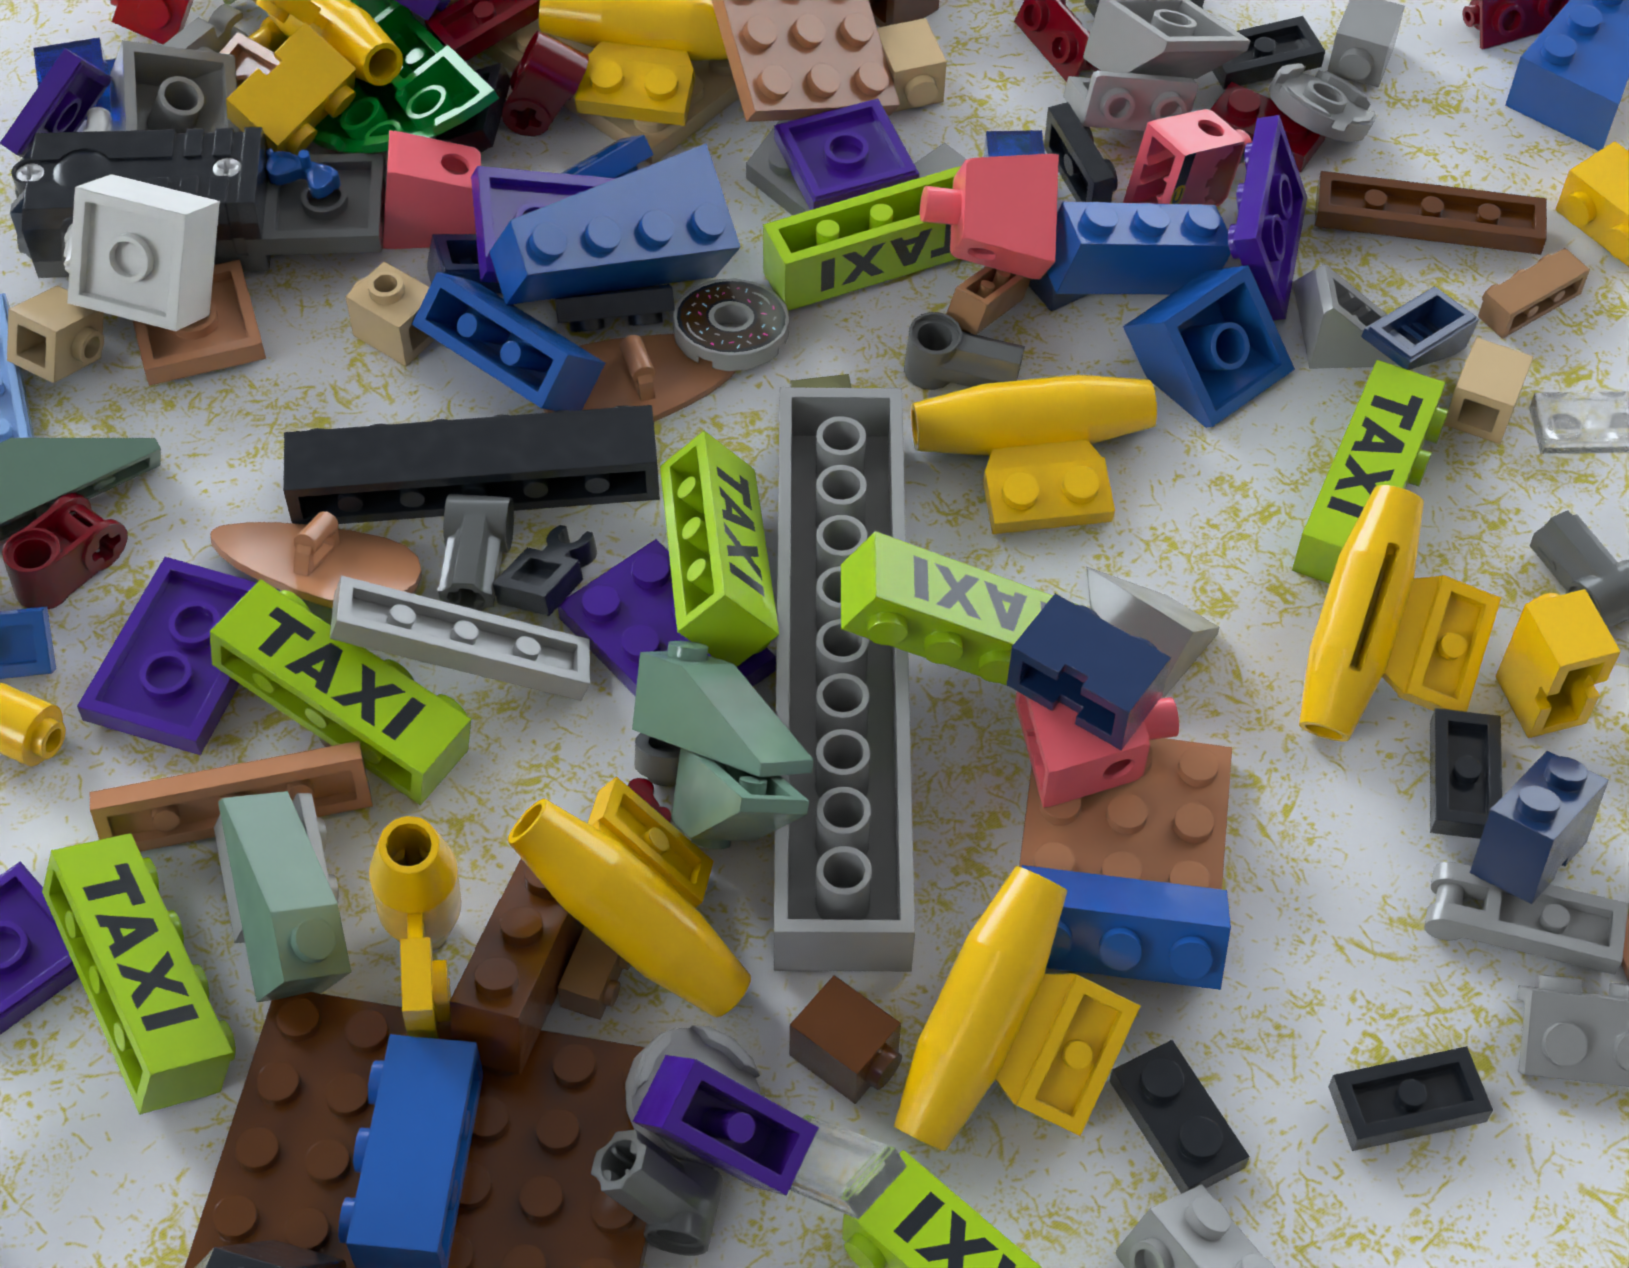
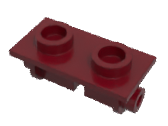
M1024 0L1014 22L1066 82L1068 76L1079 77L1082 71H1100L1083 58L1090 32L1082 26L1081 21L1066 6V0Z
M1471 0L1469 6L1463 8L1462 16L1466 26H1474L1480 30V48L1483 50L1542 33L1569 0Z

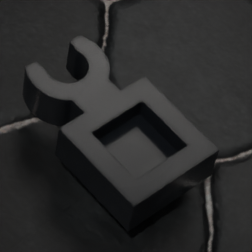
M559 525L547 535V546L543 551L527 547L492 583L497 603L550 616L583 581L581 568L595 560L597 548L593 532L586 531L579 540L570 543L567 527Z

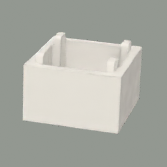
M113 174L76 186L67 303L173 331H178L209 316L220 201Z

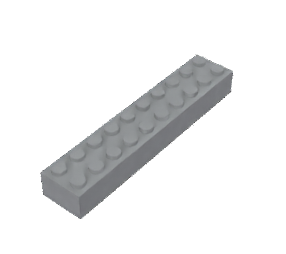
M780 387L777 580L779 635L777 636L776 715L813 758L812 773L780 775L809 800L807 815L775 830L774 971L912 972L915 940L908 652L888 645L876 644L868 638L841 630V564L875 531L906 542L902 388Z

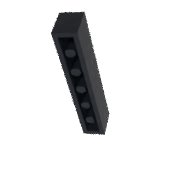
M623 405L603 409L558 410L549 413L522 415L502 414L482 418L436 419L428 422L373 424L370 426L334 429L314 428L307 431L284 432L283 491L291 522L293 524L308 525L322 511L334 515L338 524L444 516L445 504L449 494L511 497L514 503V511L660 500L652 405Z

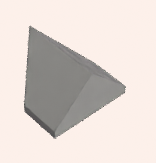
M1324 263L1293 281L1309 369L1374 367L1376 360L1392 365L1396 364L1361 337L1365 327L1387 314Z
M1087 567L1090 609L1096 612L1101 619L1124 632L1150 641L1159 651L1171 657L1163 696L1161 697L1164 698L1218 635L1220 627L1168 595Z

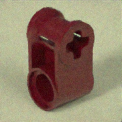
M536 31L511 75L510 86L512 92L505 101L502 111V120L507 128L516 134L531 137L546 132L566 101L570 100L577 91L587 69L588 54L540 31Z
M74 492L62 496L49 510L23 530L13 534L4 544L2 549L3 561L16 599L26 608L47 606L48 609H53L62 604L70 594L99 571L111 566L120 557L128 540V531L120 522L114 519L105 520L91 509V503L83 495Z

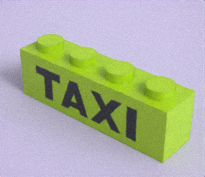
M961 166L763 224V273L773 291L787 305V310L790 311L957 260L958 258H955L950 252L951 225L922 222L920 220V202L925 186L953 189L954 176Z
M1376 360L1302 532L1292 571L1330 584L1339 554L1373 489L1379 485H1390L1406 489L1408 483L1420 486L1432 452L1423 450L1425 440L1437 444L1449 412L1448 409L1438 406L1446 382Z
M704 430L660 466L677 632L691 642L707 645L708 654L712 657L733 663L737 667L753 654L763 651L779 635V627L755 469Z
M875 531L841 564V630L868 638L876 644L888 645L924 657L932 663L944 664L971 673L985 681L1007 686L1012 646L1053 595Z
M260 579L210 630L212 665L330 745L334 746L360 741L365 768L419 805H422L468 752L472 719L466 715L464 709L454 699L444 694L436 696L415 682L409 671L398 662L391 659L382 660L364 647L330 639L331 625L310 612L308 606L301 598L287 590L280 592Z
M131 833L51 850L42 893L139 1115L220 1093L230 1061H233L236 1055L234 1036L229 1024L225 1020L218 1021L209 1002V985L204 970L199 964L192 965L183 946L184 933L177 913L174 910L167 911L159 894L158 874L153 861L149 857L142 858Z
M902 1150L844 1210L842 1239L845 1241L844 1248L850 1258L860 1268H1042L905 1150Z

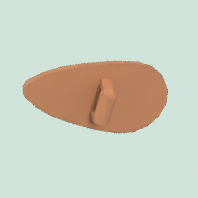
M674 334L630 335L624 338L580 345L581 348L606 363L582 410L613 408L623 405H652L653 420L655 422L711 394L728 381L736 371L712 368V361L704 360L699 357V363L688 358L675 343ZM543 409L545 413L554 412L552 410Z
M325 511L318 513L308 525L282 522H245L221 525L210 533L211 546L224 560L236 569L257 580L262 579L281 591H290L301 599L328 608H333L334 593L341 575L408 593L416 591L422 578L419 558L406 545L381 536L338 529L339 524L336 517Z

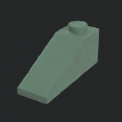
M9 438L0 442V541L23 530L49 510L59 498L68 493L76 492L89 500L161 465V448L155 438Z
M690 641L668 642V651L640 652L632 730L758 777L812 773L813 758L733 663L708 656L707 645Z
M680 748L671 820L695 845L710 849H726L731 846V840L756 841L807 815L809 800L781 776L758 777Z
M288 791L222 798L218 805L256 1002L278 1000L308 992L323 993L352 971L338 903Z

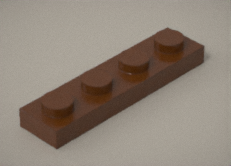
M1321 171L1317 185L1314 227L1541 255L1547 240V198Z

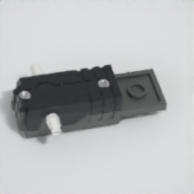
M94 107L87 112L86 126H83V132L35 133L33 146L13 166L11 171L17 199L11 204L10 216L17 233L18 249L20 253H24L32 259L38 278L69 277L75 187L111 174L220 201L214 265L240 260L243 272L270 271L271 255L382 252L387 171L384 153L310 155L312 162L333 167L338 171L341 186L338 189H335L326 197L316 199L312 197L307 180L298 179L282 185L270 182L266 171V151L268 145L262 127H245L244 132H234L233 128H216L215 132L206 133L204 128L187 129L186 133H176L175 129L112 131V125H110L112 121L111 113L104 108Z

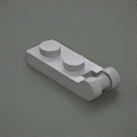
M1441 862L1433 868L1431 890L1436 894L1435 903L1427 907L1424 925L1425 931L1432 937L1447 941L1465 938L1614 975L1620 967L1623 959L1629 903L1549 884L1540 896L1530 904L1471 874L1472 866L1457 862ZM1469 897L1483 901L1482 910L1463 906V900Z

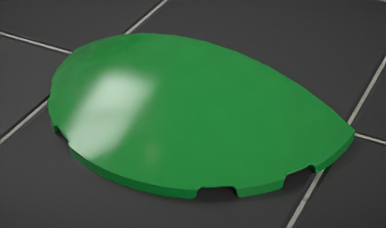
M350 0L368 12L400 49L403 57L402 68L390 83L382 86L373 85L355 78V88L353 90L356 92V96L339 116L333 118L328 114L314 127L317 130V135L312 142L337 152L364 154L388 151L389 131H399L431 138L465 122L498 100L499 97L494 89L449 45L444 47L413 16L411 11L395 0Z

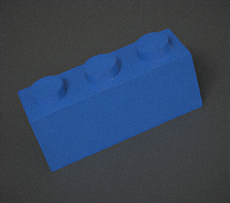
M1062 202L1057 212L1055 262L1048 269L1047 274L1056 294L1170 295L1203 272L1224 268L1231 255L1228 243V229L1216 205Z
M441 272L436 273L412 322L413 326L541 409L552 411L582 410L606 364L515 305H506L504 298L480 283Z
M1022 865V868L1034 872L1068 890L1046 968L1221 990L1231 930L1227 890Z
M390 1034L385 1060H375L373 1062L368 1083L369 1104L375 1105L370 1128L361 1127L359 1129L354 1147L353 1166L356 1173H361L356 1198L346 1197L344 1199L338 1227L339 1242L347 1245L355 1268H448L484 1074L476 1042Z

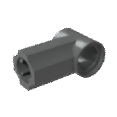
M928 312L915 318L909 327L904 372L907 379L915 386L929 390L944 388L949 383L973 387L987 383L1017 381L1025 346L964 332L961 330L958 322L951 316L940 312Z
M448 495L443 523L446 550L438 589L440 601L478 611L494 607L496 595L492 583L499 577L503 552L510 551L513 540L514 503L511 497Z
M1568 510L1551 517L1541 529L1534 533L1529 545L1565 588L1566 594L1586 589L1608 629L1629 620V560L1617 562L1577 514L1572 515Z
M637 1130L616 1132L605 1147L597 1150L591 1175L599 1180L601 1191L646 1222L644 1237L652 1246L669 1253L684 1256H697L706 1253L709 1248L722 1191L723 1176L707 1165L689 1160H676Z

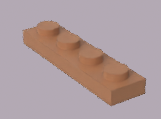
M360 741L89 792L90 812L99 840L131 833L140 852L215 837L214 826L220 815L218 802L222 798L288 791L293 801L297 793H311L317 817L373 807Z

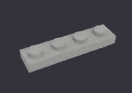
M341 575L334 593L330 639L579 701L582 700L590 685V639Z

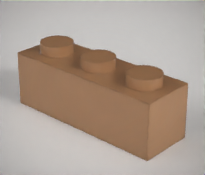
M1566 248L1553 255L1547 254L1526 270L1520 269L1505 282L1490 286L1482 296L1483 302L1478 317L1503 339L1580 295L1590 269Z
M985 266L956 287L946 315L951 316L958 322L962 331L977 335L1023 300L1031 279Z
M584 927L557 987L559 1001L562 1008L601 1020L606 1007H613L620 991L618 979L622 970H629L631 965L586 927Z

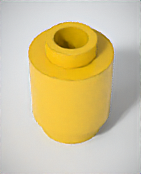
M0 683V754L31 767L40 764L45 759L52 758L61 748L66 734L61 709L54 704L5 683Z

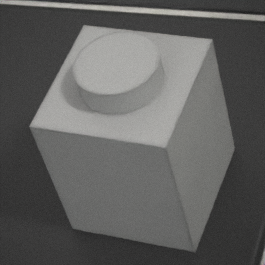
M1349 0L1336 32L1327 72L1342 78L1379 87L1395 47L1405 6L1386 0Z

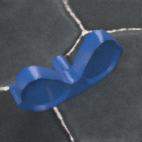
M271 148L266 151V171L270 182L273 184L282 185L298 179L307 180L312 197L316 199L328 196L341 186L338 171L333 167L312 162L307 150L299 151L298 156L286 151L274 152Z

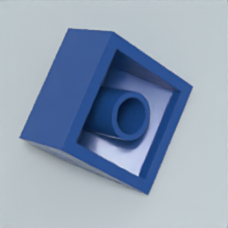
M1248 265L1205 271L1123 326L1147 379L1151 380L1154 385L1205 428L1214 427L1295 370Z

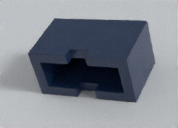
M1055 593L1012 646L1007 686L1051 711L1059 702L1079 713L1075 721L1077 726L1122 750L1163 696L1171 657L1159 651L1150 641L1124 632L1101 619L1092 609L1083 605H1075Z
M1546 751L1490 809L1470 873L1532 904L1554 880L1558 868L1561 865L1565 867L1587 843L1609 780L1587 770L1582 763L1575 759L1558 756Z

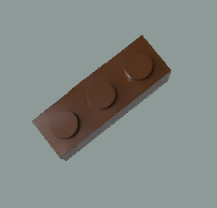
M520 859L501 899H499L449 1001L452 1040L476 1042L483 1066L519 1075L523 1071L557 997V987L585 927L561 907L522 859Z

